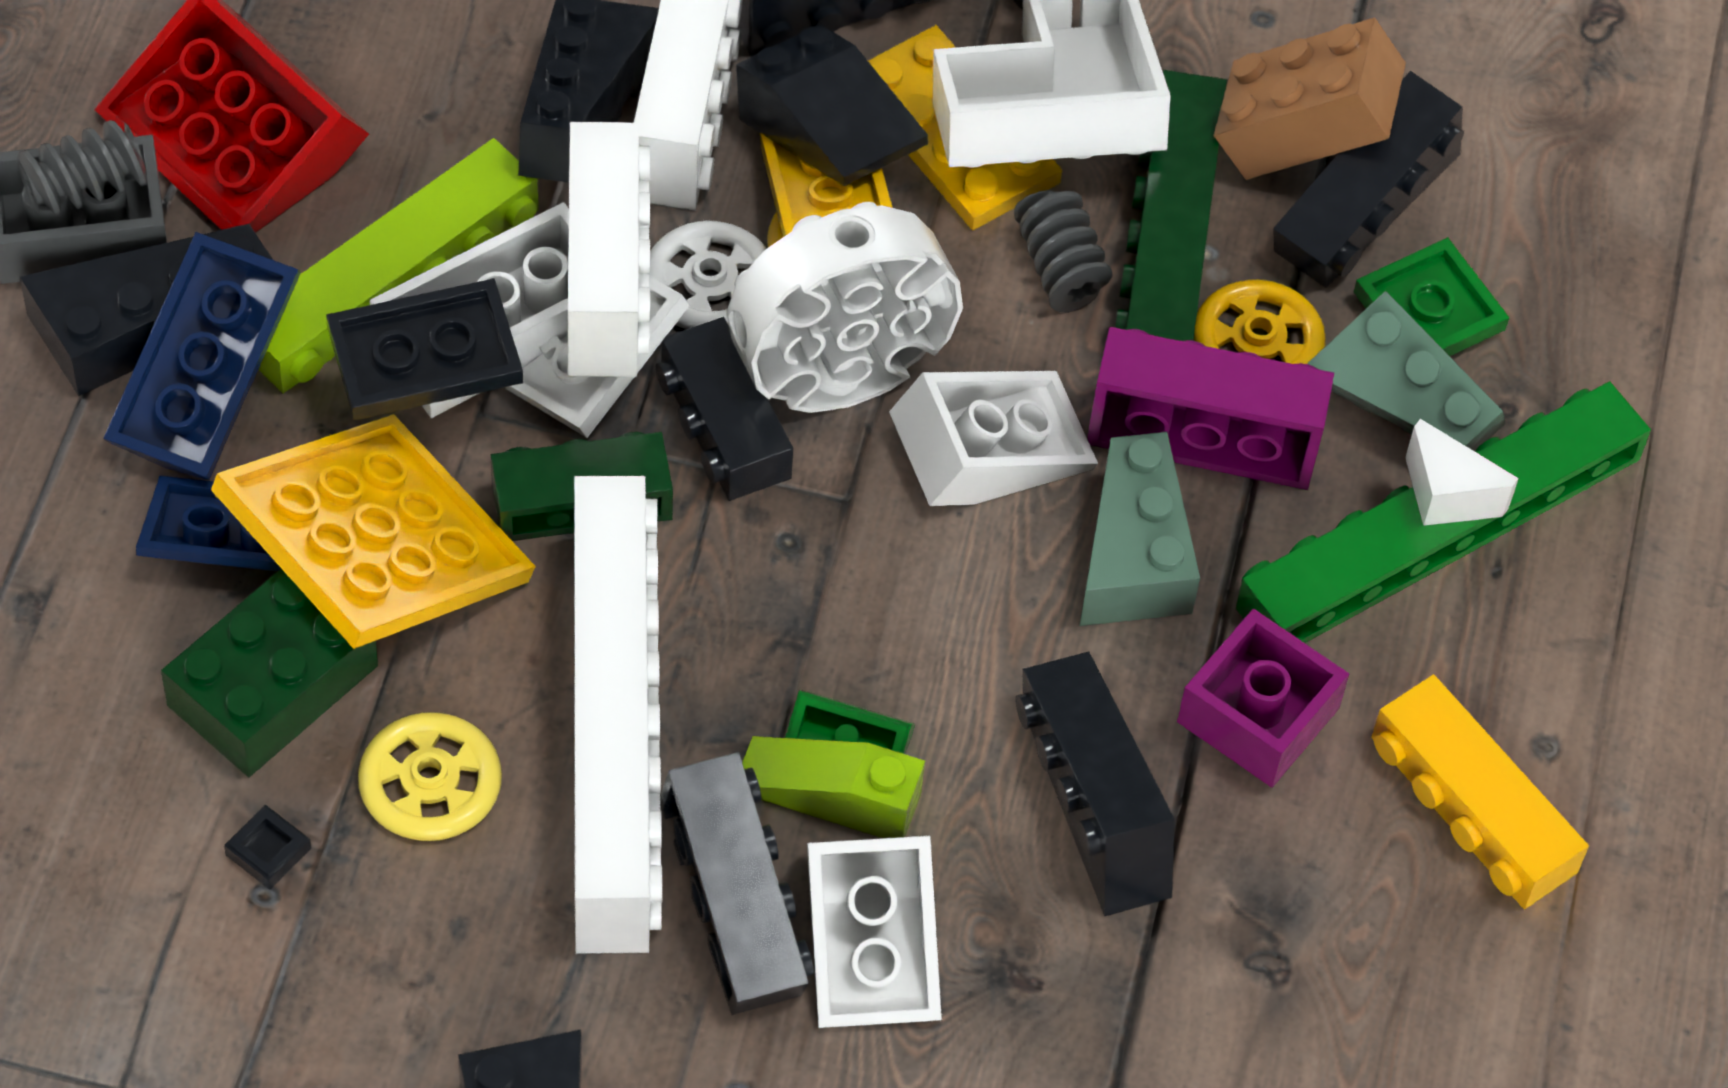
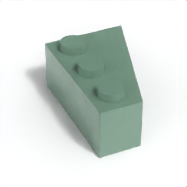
M1167 432L1113 437L1110 440L1079 626L1192 614L1199 587L1200 574Z

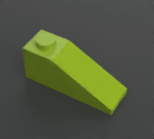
M753 736L742 764L744 769L751 767L754 769L760 786L761 800L885 839L906 837L921 796L925 760L863 742Z

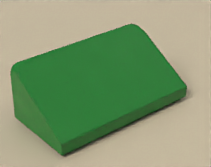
M799 690L785 738L863 742L906 754L915 723L805 690Z

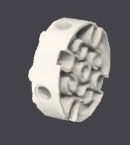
M863 202L851 209L839 210L824 217L811 215L798 221L793 227L792 232L764 250L748 269L737 276L734 282L735 289L726 315L731 339L756 389L768 399L772 397L785 400L789 409L812 413L849 408L887 393L910 378L907 371L909 366L920 360L926 352L935 356L949 341L963 310L960 281L934 233L914 213L883 205L877 206L873 202Z

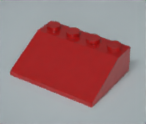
M187 0L94 109L106 122L110 120L115 121L123 131L124 123H127L134 137L153 135L158 171L221 230L250 224L256 233L332 178L369 135L363 127L222 0Z

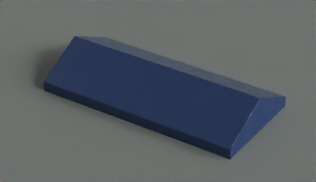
M195 232L103 439L163 468L210 480L301 274L299 269Z
M159 476L136 545V556L279 571L281 569L211 491L214 481Z

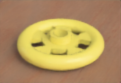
M434 712L409 715L387 725L374 736L366 747L358 769L360 795L372 817L394 834L419 841L449 839L472 829L492 809L500 792L502 781L500 759L488 737L475 725L462 718ZM440 737L448 738L462 745L456 756H452L443 749L434 747ZM409 741L418 750L409 754L403 763H399L390 754L400 745ZM428 767H433L440 771L433 778H425L419 774L421 770ZM460 771L478 773L477 786L474 792L457 790L460 782ZM395 779H400L401 787L407 796L391 802L384 791L383 785ZM444 800L447 802L448 814L437 817H422V803L435 804Z

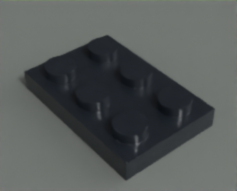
M495 278L326 314L327 329L354 421L523 384L522 365Z

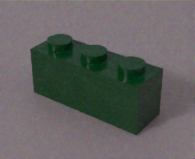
M629 432L617 438L594 441L574 439L562 445L532 449L528 447H514L502 453L490 454L492 489L498 524L512 541L575 533L574 476H645V498L657 499V522L673 519V486L662 432L647 434Z

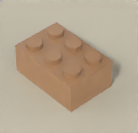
M1375 17L1355 24H1344L1335 30L1306 39H1295L1286 45L1267 51L1249 53L1233 61L1214 137L1245 180L1389 139L1406 62Z

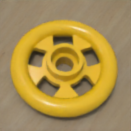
M1253 279L1225 285L1213 292L1203 302L1197 312L1193 340L1207 347L1220 349V347L1228 342H1232L1238 352H1251L1266 359H1272L1278 355L1285 363L1307 364L1325 347V330L1323 322L1314 306L1300 293L1277 282ZM1257 302H1267L1281 307L1279 315L1276 316L1264 310H1256ZM1229 308L1241 314L1235 320L1233 327H1229L1218 320ZM1287 328H1301L1303 344H1288L1286 342ZM1252 329H1264L1268 334L1257 335Z

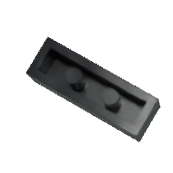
M725 317L665 337L661 344V362L655 365L657 378L664 393L667 396L674 394L679 403L678 415L686 436L689 439L697 438L703 450L701 452L703 468L712 484L719 482L728 500L732 501L792 479L794 448L770 402L756 389L731 339L729 325Z

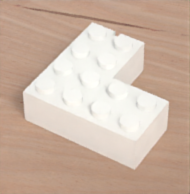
M1023 0L1022 36L1024 43L933 49V107L949 167L965 166L974 168L984 164L1008 162L1033 163L1038 160L1071 157L1086 159L1097 155L1122 153L1139 155L1147 151L1167 150L1170 93L1139 0H1081L1080 27L1071 28L1073 0Z

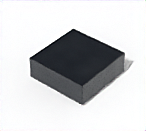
M265 804L224 845L227 857L271 890L311 850L310 838Z

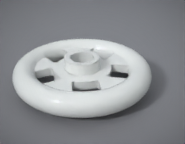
M719 221L693 222L673 229L653 246L650 251L649 276L670 288L683 283L685 289L692 295L691 298L686 300L690 306L675 325L684 329H690L721 317H725L728 323L727 309L712 311L708 301L720 300L727 296L732 297L735 289L734 282L738 276L737 269H748L767 248L753 234L736 225ZM711 243H720L733 248L730 256L716 251H708ZM681 250H685L693 255L686 261L683 268L670 262ZM707 269H712L717 271L718 274L715 276H707L704 275L702 272Z

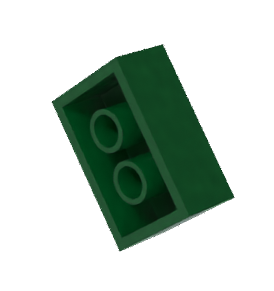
M280 569L161 670L166 703L171 710L250 778L378 667L376 641L353 649L290 577Z

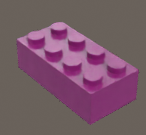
M1109 326L1096 384L1087 440L1091 446L1109 449L1110 440L1113 437L1167 432L1174 463L1308 490L1324 431L1334 372L1319 370L1312 365L1304 363L1290 364L1261 358L1259 355L1251 352L1237 353L1207 347L1197 341H1178L1149 335L1147 332L1139 329L1124 330Z

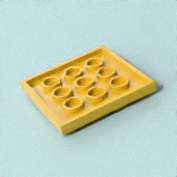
M394 414L219 472L211 488V491L353 649L529 582L536 567Z

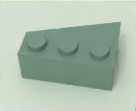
M1386 291L1307 363L1319 370L1334 372L1332 392L1353 402L1357 407L1390 421L1411 435L1414 426L1422 419L1475 452L1482 443L1490 439L1506 424L1504 413L1499 406Z

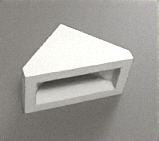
M1422 419L1414 426L1405 458L1423 526L1503 517L1509 509L1519 478Z

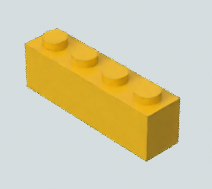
M1434 674L1380 709L1371 736L1378 754L1387 764L1391 766L1396 765L1412 783L1413 791L1419 801L1429 809L1434 808L1450 826L1451 833L1458 845L1467 852H1473L1486 866L1493 883L1504 895L1512 896L1525 910L1579 872L1589 845Z

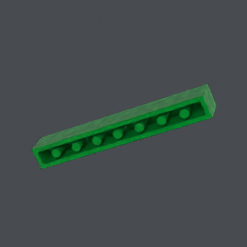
M1611 381L1592 391L1587 388L1579 390L1557 410L1547 415L1543 412L1537 413L1528 418L1516 432L1503 439L1492 437L1475 450L1479 455L1519 478L1509 509L1503 517L1423 526L1413 487L1401 486L1392 491L1383 500L1382 504L1365 513L1361 510L1354 511L1343 518L1336 528L1318 538L1315 535L1308 536L1299 541L1290 550L1289 554L1272 563L1268 560L1261 561L1251 567L1242 577L1235 609L1244 619L1254 608L1306 643L1636 463L1642 456L1651 429Z

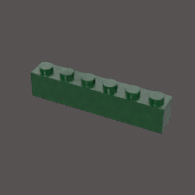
M1163 70L1170 93L1167 150L1147 151L1146 153L1139 154L1138 165L1148 166L1147 177H1136L1132 208L1142 210L1141 221L1130 220L1126 253L1136 254L1135 265L1124 264L1119 297L1129 298L1130 300L1128 311L1117 310L1115 328L1124 330L1139 329L1147 332L1149 335L1178 341H1193L1219 142L1214 137V132L1228 79Z

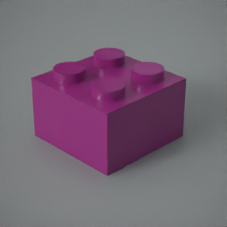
M1253 608L1185 686L1177 723L1273 788L1340 709L1350 673Z

